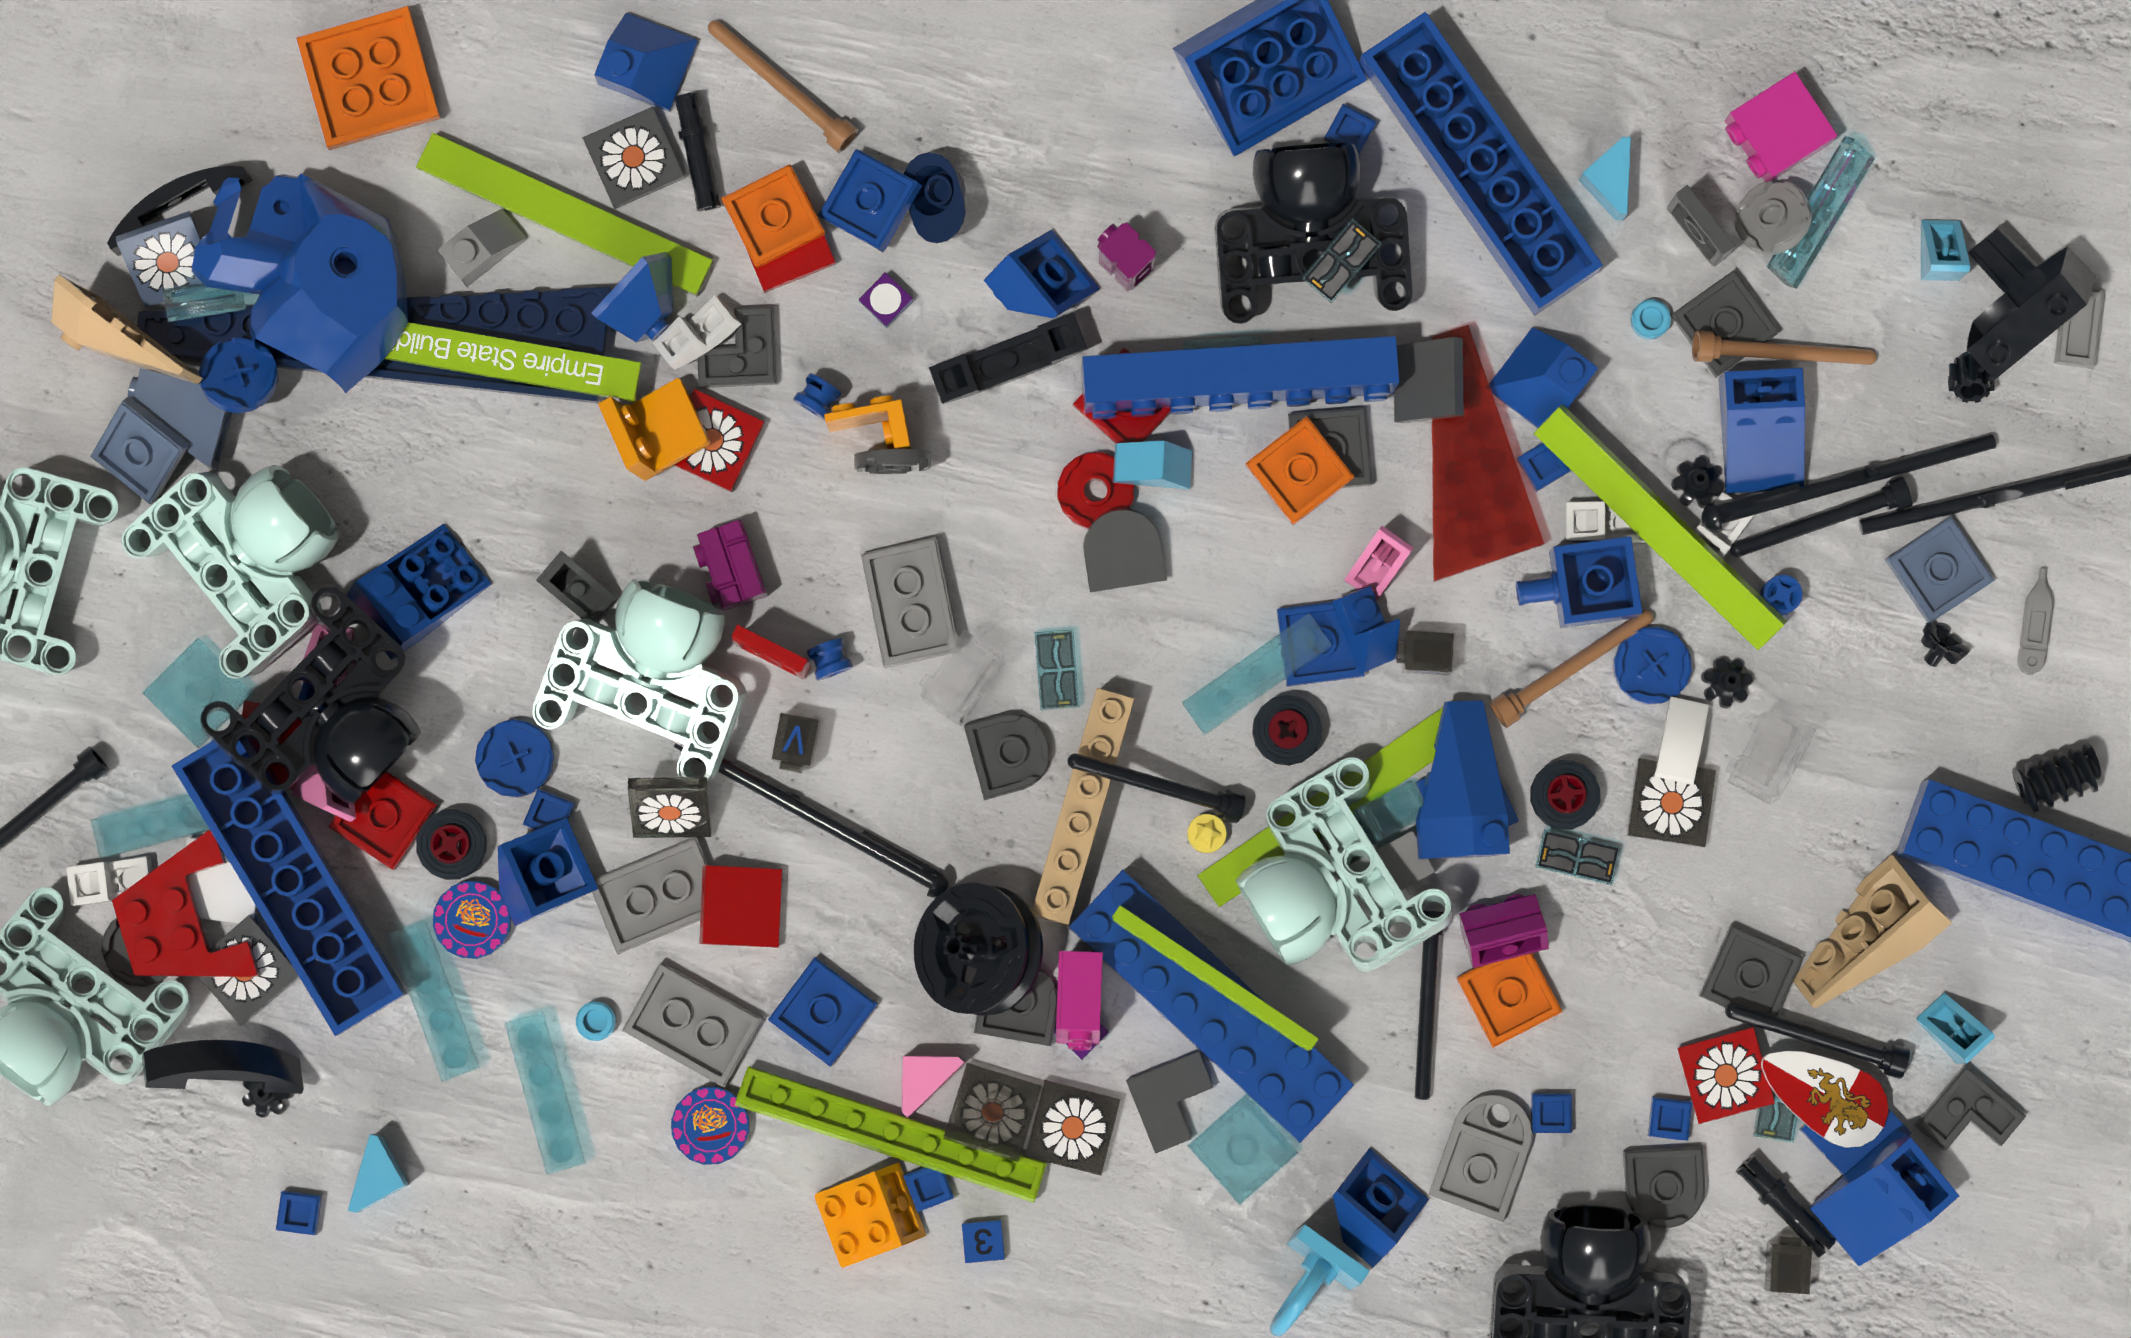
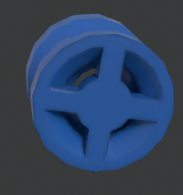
M809 373L806 378L807 385L803 391L796 393L793 400L807 411L825 420L824 414L829 413L828 408L831 403L838 401L842 393L825 380Z
M1788 575L1774 576L1760 590V595L1781 616L1792 612L1802 601L1803 592L1801 585L1796 579Z
M843 638L827 641L806 651L809 658L814 660L816 666L814 674L817 681L839 675L853 668L851 660L845 657L842 649L844 646Z

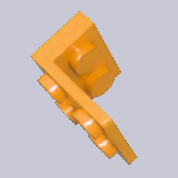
M679 378L672 380L631 405H623L611 396L598 403L626 469L644 481L710 444V440L684 382Z
M892 395L870 399V405L855 408L854 403L839 404L831 407L832 413L824 414L829 432L882 422L887 449H912L901 399L893 401Z
M899 1162L815 1194L817 1206L839 1265L842 1268L927 1236Z

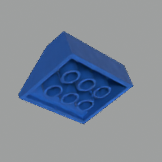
M1255 0L1172 48L1190 84L1234 157L1367 80L1328 0Z

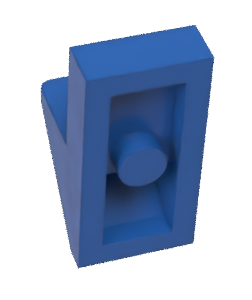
M1371 586L1359 589L1332 601L1360 674L1395 660L1400 619L1384 621Z

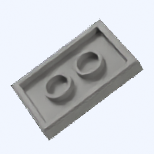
M937 537L861 554L882 663L885 669L961 652Z
M697 837L594 879L598 889L593 891L592 894L617 954L700 921L702 869L708 863Z
M660 962L622 1031L725 1088L763 1019Z

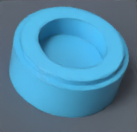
M1653 299L1645 300L1639 303L1633 310L1630 319L1631 327L1643 339H1657L1669 328L1671 316L1668 308L1662 302Z
M589 1002L580 1008L576 1016L577 1030L588 1040H604L613 1033L616 1026V1016L613 1010L602 1002Z

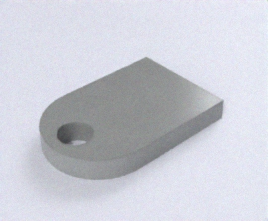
M1498 1095L1480 1096L1465 1104L1454 1120L1428 1195L1504 1222L1531 1145L1532 1130L1524 1110L1511 1099ZM1496 1104L1505 1106L1509 1111L1507 1124L1499 1128L1492 1126L1487 1118L1489 1109Z

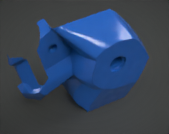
M281 174L275 176L269 184L262 187L246 237L232 238L228 234V230L240 196L241 186L239 184L240 178L228 177L223 181L213 201L217 210L210 231L202 237L195 247L191 272L206 287L260 294L251 310L250 336L254 347L255 339L325 373L347 393L375 369L391 352L408 324L406 281L397 239L389 219L303 174H300L298 177Z

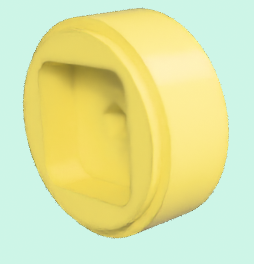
M1212 814L1197 816L1192 820L1187 830V838L1192 848L1205 854L1219 850L1224 844L1227 835L1226 827L1222 820Z

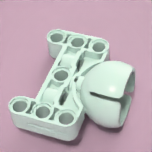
M277 465L263 468L250 476L240 487L236 497L215 473L188 474L125 529L122 536V546L125 552L135 558L158 556L169 548L239 636L222 650L219 657V666L222 672L227 677L233 679L255 676L317 623L312 617L310 610L314 594L299 576L294 575L295 572L310 568L324 559L334 548L339 536L338 532L334 530V520L316 495L301 480H289L291 478L289 471ZM200 480L207 487V494L203 500L198 497L196 487ZM285 481H287L284 485H282L280 488H278V486H280L282 483H284ZM172 505L177 508L179 518L175 525L171 523L168 517V512ZM144 530L148 532L151 539L147 550L140 541L141 533ZM220 565L227 571L228 577L224 585L217 579L216 573ZM296 601H299L304 606L305 614L301 621L293 613ZM319 601L317 607L320 613H322V605ZM268 626H271L276 632V641L273 645L269 644L265 638V631ZM240 650L248 658L245 670L240 668L237 663V655Z
M21 467L15 469L7 477L0 500V661L50 675H62L73 668L76 662V653L70 643L46 636L44 632L75 522L77 520L96 526H103L111 522L118 512L117 499L111 492L30 468ZM21 475L31 478L35 485L33 493L26 497L16 495L12 489V481ZM64 486L72 492L73 501L69 506L63 508L52 503L50 493L55 487ZM103 497L109 501L111 512L107 517L97 518L90 513L89 502L93 498ZM34 514L39 516L32 544H26ZM12 560L18 561L16 569L10 568ZM37 561L46 562L52 570L51 578L43 583L34 581L29 574L31 564ZM14 589L18 593L11 618L4 619L11 593ZM22 636L29 641L31 647L26 657L15 658L9 653L8 642L13 637ZM55 646L62 647L68 652L69 661L64 668L55 669L47 663L46 654L50 648Z
M632 579L618 600L615 613L616 630L585 618L570 622L562 628L533 705V718L539 726L546 729H554L571 721L578 704L581 703L684 744L677 763L678 777L687 786H701L712 780L718 773L746 696L745 686L741 680L703 665V662L715 651L722 638L725 626V613L721 609L714 608L711 603L663 584H657L652 588V583L648 580ZM577 627L584 629L588 634V644L585 648L579 647L574 642L573 632ZM564 663L574 669L575 679L572 684L564 682L560 677V668ZM599 664H600V665H603V666H605V667H608V668H610V669H613V670H615V671H618V672H620V673H623L624 676H622V675H620V674H617V673H615V672H612V671H610V670H607V669H605V668H602V667L599 666ZM721 684L728 686L733 692V701L730 705L721 703L717 698V689ZM635 692L641 693L647 700V708L643 713L638 712L632 706L631 699ZM673 693V694H675V695H678V696H680V697H683V698H685V699H688V700H690V701H693V702L696 703V705H695V704H692V703H690V702H687V701H685V700H682V699H680V698H677V697H675V696H672V695H670V694ZM549 700H554L561 706L562 713L559 720L552 719L548 715L546 707ZM706 721H711L718 726L720 734L717 741H711L704 735L703 726ZM693 757L699 758L705 763L706 773L704 777H697L691 772L690 761Z
M1345 758L1275 799L1267 809L1266 818L1270 831L1284 852V856L1266 857L1246 868L1236 879L1243 897L1250 900V910L1285 965L1298 964L1311 958L1322 949L1332 934L1336 935L1337 940L1356 969L1363 972H1371L1445 929L1451 922V901L1449 896L1442 890L1428 889L1410 900H1406L1348 807L1367 795L1371 785L1367 765L1358 758ZM1351 771L1358 772L1363 776L1362 781L1354 787L1344 785L1342 782L1343 776ZM1315 792L1327 793L1329 800L1323 806L1315 807L1308 802L1309 797ZM1284 811L1291 812L1296 816L1294 822L1287 827H1281L1275 823L1276 816ZM1319 831L1325 843L1329 847V855L1327 854L1326 850L1315 834L1316 832ZM1358 856L1365 857L1370 861L1369 867L1362 872H1354L1348 865L1353 858ZM1360 897L1371 915V920H1368L1355 898ZM1431 902H1438L1445 907V911L1440 917L1430 918L1423 913L1425 906ZM1398 922H1404L1411 927V931L1404 938H1395L1389 933L1391 926ZM1365 942H1370L1377 947L1375 955L1368 959H1362L1355 954L1357 947Z
M50 887L38 888L32 892L0 931V962L7 966L5 973L0 976V998L8 1003V1005L0 1008V1075L33 1099L40 1100L46 1106L55 1104L70 1091L78 1078L81 1064L84 1060H87L88 1064L116 1084L132 1082L143 1070V1052L163 1046L186 1017L190 1007L189 994L182 983L172 980L162 982L155 988L147 1000L143 1002L54 936L53 933L65 918V908L61 895L57 890ZM51 901L57 905V909L52 915L41 916L36 913L37 906L41 902ZM20 931H26L32 935L30 943L23 947H16L10 942L12 936ZM29 971H34L36 974H38L40 977H42L44 980L50 983L52 987H49L47 984H45L43 981H41L39 978H37ZM81 978H89L95 983L93 989L85 994L76 992L73 989V985ZM168 994L179 995L183 1000L181 1005L173 1010L163 1008L160 1002ZM94 1016L107 1027L112 1029L115 1032V1034H112L110 1031H108L106 1028H104L102 1025H100L98 1022L92 1019V1017ZM145 1024H151L158 1030L156 1036L148 1041L141 1040L135 1035L137 1029ZM126 1055L133 1060V1063L128 1070L119 1072L111 1067L112 1060L116 1056Z

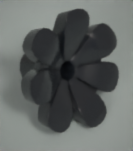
M1703 457L1695 458L1693 466L1686 462L1680 463L1676 470L1681 477L1672 479L1671 486L1673 490H1683L1679 501L1685 506H1689L1696 499L1698 506L1705 508L1710 504L1709 495L1717 497L1722 493L1721 484L1715 482L1721 476L1720 470L1717 467L1706 468L1707 462Z
M1930 622L1925 624L1921 642L1925 647L1930 648L1924 657L1925 662L1930 666L1936 667L1943 658L1951 664H1957L1970 652L1967 646L1961 645L1962 640L1957 635L1951 634L1948 636L1949 628L1947 626L1937 624L1935 627Z
M1716 658L1713 661L1715 671L1704 670L1701 675V680L1704 683L1710 684V687L1704 690L1705 698L1712 701L1719 697V705L1724 709L1731 707L1733 698L1738 703L1745 702L1748 694L1744 687L1752 684V675L1741 673L1743 663L1737 659H1733L1728 665L1724 658Z
M243 1082V1086L249 1090V1093L243 1096L242 1102L246 1107L255 1105L256 1115L261 1118H266L269 1115V1109L275 1114L281 1115L286 1110L282 1099H291L294 1096V1093L265 1092V1095H263L262 1082Z

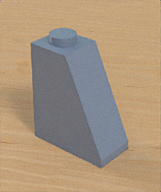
M140 368L138 377H133L130 382L128 397L130 396L189 443L190 445L186 451L209 469L217 471L233 413L223 411L210 403L202 391L201 383L195 384L166 374Z

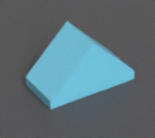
M1622 137L1587 168L1579 178L1582 185L1615 220L1621 221L1624 220L1628 211L1631 137Z
M1921 220V280L1960 281L1970 271V261L1961 222L1956 220Z
M1167 441L1116 443L1113 483L1189 490L1192 450Z
M1945 992L1916 1018L1918 1023L1956 1064H1967L1995 1038L1992 1031Z
M369 1135L348 1211L354 1213L361 1212L409 1185L382 1135Z

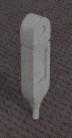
M2040 568L2039 578L2028 594L2024 607L2017 663L2020 671L2027 675L2039 672L2045 662L2052 598L2046 585V569Z

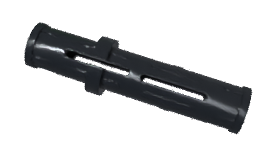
M694 92L692 96L691 93L674 97L681 131L678 134L680 141L684 142L695 194L696 209L700 212L720 208L721 202L717 192L707 135L710 134L708 126H704L699 94Z
M1754 1154L1747 1158V1165L1756 1174L1744 1163L1737 1168L1736 1173L1760 1195L1758 1200L1763 1205L1768 1204L1818 1258L1826 1253L1825 1247L1816 1238L1828 1250L1835 1244L1836 1239L1831 1237L1785 1189L1786 1183L1781 1178L1776 1180Z

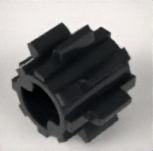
M1962 353L1960 358L1956 357L1954 363L1949 364L1948 389L1949 391H1954L1955 396L1960 397L1962 402H1981L1984 396L1988 397L1990 391L1995 390L1994 379L1970 353Z

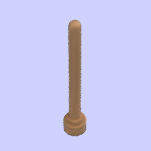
M713 20L708 24V31L712 36L823 129V135L827 138L826 143L836 152H842L852 142L858 133V129L847 119L843 121L838 117L833 119L720 21Z
M1697 330L1692 341V357L1695 362H1711L1713 359H1719L1720 355L1872 365L1877 360V354L1870 349L1721 340V336L1714 335L1713 331Z
M1643 610V614L1638 618L1627 620L1517 694L1510 693L1507 696L1501 694L1489 702L1493 713L1505 728H1508L1520 720L1519 715L1524 713V707L1621 644L1625 639L1627 640L1637 632L1635 631L1651 624L1654 618L1652 612Z

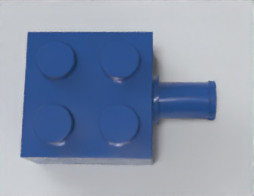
M1631 536L1555 546L1549 551L1552 570L1549 578L1516 581V594L1519 606L1529 603L1553 601L1557 605L1560 629L1638 618L1643 614Z

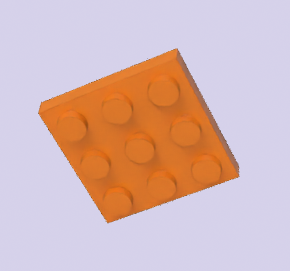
M408 6L296 38L326 146L329 150L441 119Z

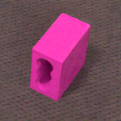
M1795 71L1730 112L1725 119L1727 124L1725 130L1729 138L1736 146L1741 145L1749 157L1746 161L1750 170L1757 178L1762 177L1764 182L1774 181L1830 145L1838 136Z
M1059 951L1056 1043L1068 1044V1049L1079 1051L1091 1050L1092 1045H1099L1103 952Z

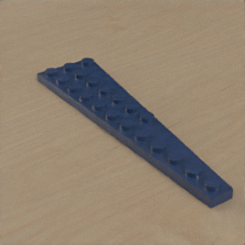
M577 288L545 292L524 291V293L507 294L499 292L469 296L407 297L408 322L604 356L608 325L597 319L591 312L611 292L612 288ZM253 306L241 308L217 307L205 308L203 310L141 311L138 313L137 326L175 357L203 359L210 348L219 342L223 344L231 341V338L237 337L252 339L250 336V322ZM255 339L269 349L277 368L323 373ZM383 359L375 369L364 377L597 404L599 401V396L387 359Z

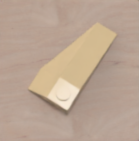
M60 274L54 280L51 322L63 331L60 338L78 351L84 346L98 354L191 383L199 384L203 379L98 294Z
M1892 854L1861 881L1855 890L1859 894L1847 912L1841 910L1834 920L1838 925L1827 941L1820 942L1794 978L1793 982L1814 1009L1923 949L1952 923L1935 900Z

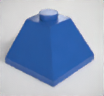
M625 13L607 41L594 76L600 86L670 112L675 101L674 97L677 96L698 40Z
M1052 229L1009 253L984 279V282L993 291L995 297L1002 302L1007 310L1048 318L1057 317L1092 296L1100 289Z
M667 252L642 257L591 313L597 319L636 343L648 340L649 338L652 341L657 339L667 329L668 324L665 321L673 313L672 257Z
M1532 327L1485 389L1538 429L1561 404L1568 409L1597 371L1598 367L1568 344Z
M567 817L498 846L499 892L515 926L546 914L598 889Z
M1370 1148L1364 1153L1333 1194L1343 1242L1371 1267H1374L1399 1242L1429 1200Z

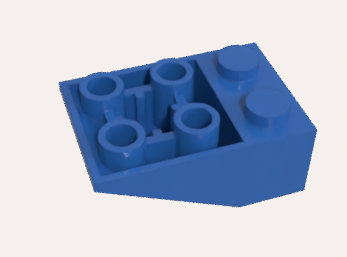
M1803 368L1724 372L1718 380L1726 494L1768 492L1797 483L1803 486L1805 454Z
M442 524L355 581L346 596L395 640L405 652L486 590L491 583L448 528ZM384 651L391 660L396 658V655L391 651Z
M1896 1130L1809 1206V1209L1857 1266H1861L1930 1223L1960 1195L1910 1136Z

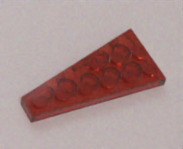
M1469 325L1431 337V340L1449 337L1463 338L1464 416L1431 420L1433 583L1544 545Z

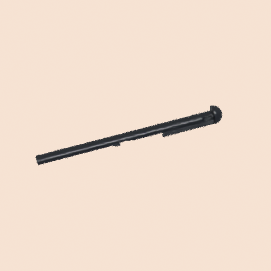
M1988 434L1883 464H1870L1864 466L1865 469L1803 486L1797 483L1717 506L1711 503L1704 508L1701 520L1704 527L1709 531L1721 532L1723 523L1995 449L1996 441L1993 434Z
M2131 456L1859 520V528L1861 534L1866 535L1972 509L1989 508L1998 503L2061 488L2068 490L2131 475Z
M675 742L674 748L682 752L684 744ZM693 757L699 762L705 764L701 759ZM723 757L718 770L719 773L929 888L928 897L936 898L948 889L949 879L943 870L937 871L865 830L862 834L801 801L798 795L781 790Z

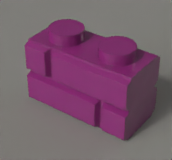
M1113 223L1097 239L1099 242L1097 245L1099 249V264L1110 275L1115 274V280L1126 291L1133 290L1154 270L1156 251L1144 239L1139 240V234L1128 223H1122L1119 227Z
M736 520L697 534L700 544L694 545L693 549L700 568L708 567L712 581L705 584L713 605L720 603L723 611H727L768 596L742 520Z
M1515 894L1506 898L1504 902L1489 906L1475 904L1465 912L1459 913L1461 933L1472 968L1549 949L1547 927L1536 894L1528 896Z

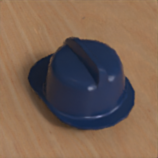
M932 152L920 154L909 162L904 171V175L922 185L909 210L918 235L928 242L938 244L954 237L963 225L966 213L964 199L966 189L963 178L948 159L941 154Z

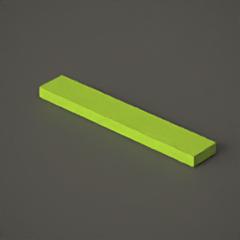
M1121 905L1112 916L1113 922L1304 1050H1312L1319 1039Z

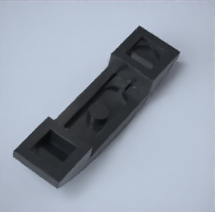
M241 166L208 168L176 178L151 192L136 204L120 221L107 244L117 256H120L121 252L116 242V236L144 227L147 222L208 188H211L212 192L217 195L223 181L228 177L240 178L239 184L241 187L250 183L253 179L247 170Z
M1073 312L1038 325L1037 329L969 355L962 354L929 367L941 403L946 404L1028 376L1073 357L1088 348Z
M197 1040L157 1047L143 1052L142 1055L145 1088L185 1089L188 1079L262 1082L263 1092L302 1094L304 1090L300 1058L267 1045L235 1040Z

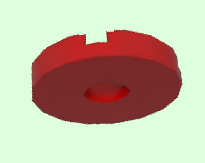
M1104 452L1087 453L1075 457L1063 468L1058 480L1057 499L1062 512L1072 523L1089 529L1090 525L1106 511L1116 508L1130 509L1134 499V485L1113 483V456ZM1093 480L1100 481L1106 486L1107 494L1100 501H1091L1085 496L1084 488Z

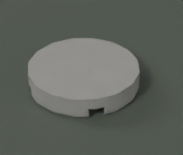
M1783 180L1776 183L1772 181L1763 182L1751 189L1740 201L1737 208L1738 217L1737 222L1735 221V230L1741 241L1755 253L1764 255L1784 253L1796 246L1808 232L1812 221V206L1801 188L1792 182Z

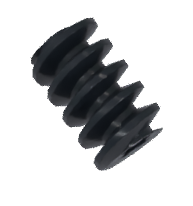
M2086 743L2083 745L2082 752L2075 747L2068 750L2067 757L2060 752L2054 754L2053 763L2045 757L2039 759L2038 768L2030 762L2024 765L2023 772L2015 767L2012 770V774L2019 795L2024 803H2028L2035 813L2039 811V799H2043L2048 807H2053L2054 794H2058L2063 802H2068L2069 789H2073L2078 797L2083 796L2084 784H2087L2093 793L2097 792L2098 779H2101V767L2093 747Z

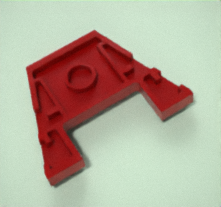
M210 830L112 900L135 976H260L250 942L247 941L212 953L209 950L188 877L192 874L226 864L224 853Z

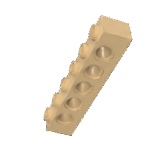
M1097 688L1078 754L1116 765L1134 698ZM1073 769L1032 908L1037 918L1069 926L1110 786V779Z

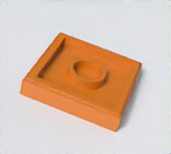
M791 164L721 198L756 269L825 235V231Z
M1307 416L1245 463V466L1292 526L1355 478Z
M1532 953L1476 967L1456 978L1492 1048L1562 1013Z

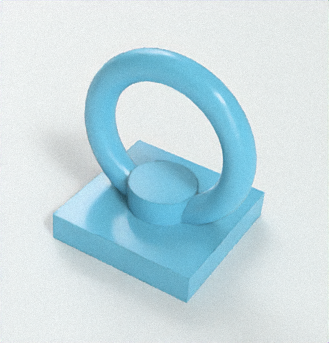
M1303 1225L1294 1231L1286 1245L1305 1258L1301 1267L1306 1272L1272 1320L1270 1332L1276 1337L1284 1335L1289 1330L1322 1283L1330 1286L1335 1279L1351 1290L1362 1284L1370 1272L1307 1225Z

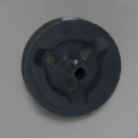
M965 883L953 886L931 902L923 913L916 930L914 963L918 978L925 991L936 1003L956 1013L989 1016L1011 1009L1029 993L1038 977L1042 964L1043 938L1035 913L1024 899L1003 887L979 883ZM963 921L971 928L968 934L960 933L958 930V926ZM996 937H1006V941H1003V939H999ZM967 966L977 969L971 984L965 982Z

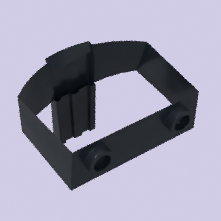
M1999 225L1968 252L2004 294L1972 322L1968 336L1967 351L1995 380L2088 304L2096 275L2068 246L2038 266Z

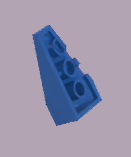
M1483 700L1444 702L1434 743L1436 752L1431 772H1427L1425 780L1427 790L1423 806L1419 807L1416 818L1418 860L1492 857L1510 854L1508 815Z

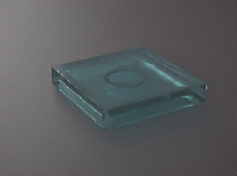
M199 638L142 692L197 748H200L209 739L202 731L200 723L201 713L205 706L211 702L222 701L228 703L237 711L244 704V700H248L254 694L240 678L233 679L227 677L222 672L219 666V657ZM214 711L208 716L207 724L210 728L217 731L230 717L223 711Z
M1247 1094L1241 1097L1187 1145L1239 1205L1298 1154L1295 1148Z

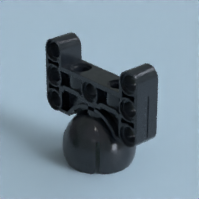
M1332 143L1275 147L1271 151L1270 149L1257 150L1253 160L1252 175L1255 189L1263 205L1261 207L1224 210L1215 220L1214 229L1220 306L1227 319L1233 323L1242 324L1254 317L1257 311L1256 285L1307 281L1305 277L1311 270L1304 267L1303 257L1306 252L1312 249L1321 251L1323 256L1329 251L1337 258L1333 270L1322 280L1330 279L1336 272L1339 263L1342 262L1351 270V278L1373 276L1375 297L1384 308L1398 311L1408 306L1412 299V279L1407 212L1403 204L1393 197L1383 196L1358 199L1354 197L1361 175L1359 153L1354 143H1338L1336 147ZM1386 204L1395 205L1398 211L1396 221L1390 225H1382L1378 220V211ZM1238 217L1243 221V231L1238 237L1229 238L1223 234L1222 226L1226 219ZM1352 222L1356 223L1379 243L1360 268H1352L1343 260L1344 257L1354 251L1360 239H1356L1349 251L1340 257L1330 249L1337 241L1335 237L1341 236ZM1315 231V235H1308L1307 232ZM1287 241V245L1258 246V243ZM1389 243L1398 244L1401 251L1399 259L1395 263L1385 264L1380 256L1382 248ZM1232 256H1241L1246 261V269L1240 276H1230L1226 273L1225 264ZM1391 282H1399L1403 287L1401 299L1393 303L1387 302L1383 296L1385 286ZM1238 294L1246 296L1249 300L1247 311L1241 315L1230 313L1228 309L1230 299Z
M328 586L316 591L312 597L310 607L314 620L328 632L323 640L247 719L228 703L215 701L205 706L201 713L200 723L205 735L269 793L281 794L286 792L311 765H316L322 782L331 793L341 800L354 805L362 797V794L368 792L405 753L406 746H410L419 737L421 731L416 721L407 711L395 703L379 699V695L403 669L405 662L403 649L342 591L336 587ZM324 597H332L339 603L340 610L333 616H325L318 610L317 603ZM352 624H362L367 628L369 637L362 643H354L347 637L346 630ZM381 651H391L396 655L398 664L395 668L383 670L376 664L375 657ZM351 664L356 666L335 688L333 683ZM297 681H308L314 687V694L310 699L299 700L294 697L291 688ZM323 706L327 707L323 712L319 711ZM214 711H223L230 717V724L224 730H213L207 724L208 716ZM299 721L301 724L280 745L278 740ZM248 737L257 741L260 748L257 755L251 758L239 755L236 745L243 738ZM277 764L285 767L289 774L287 781L281 785L271 784L265 775L270 766Z
M1587 1204L1565 1205L1561 1209L1553 1208L1548 1211L1543 1221L1540 1235L1541 1253L1547 1267L1544 1269L1543 1266L1506 1264L1500 1267L1494 1276L1490 1338H1659L1660 1331L1670 1326L1678 1329L1677 1335L1674 1338H1689L1691 1295L1683 1278L1671 1272H1642L1650 1254L1651 1234L1647 1220L1638 1213H1629L1627 1216V1213L1621 1208ZM1516 1279L1523 1283L1522 1288L1516 1293H1507L1503 1290L1504 1284L1509 1280ZM1670 1288H1676L1681 1291L1680 1296L1675 1301L1666 1302L1661 1299L1662 1294ZM1507 1318H1515L1520 1321L1518 1328L1513 1331H1504L1500 1328V1325ZM1593 1322L1599 1325V1329L1593 1335L1585 1336L1579 1333L1580 1328L1585 1323Z

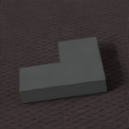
M773 306L734 308V315L741 323L735 330L736 346L714 347L697 358L699 388L777 385Z
M1199 1051L1126 1080L1155 1154L1192 1139L1177 1102L1213 1088Z
M1963 1065L1916 1121L1914 1126L1944 1151L1951 1146L1970 1122L1998 1146H2002L2025 1119L2026 1115L1968 1066Z

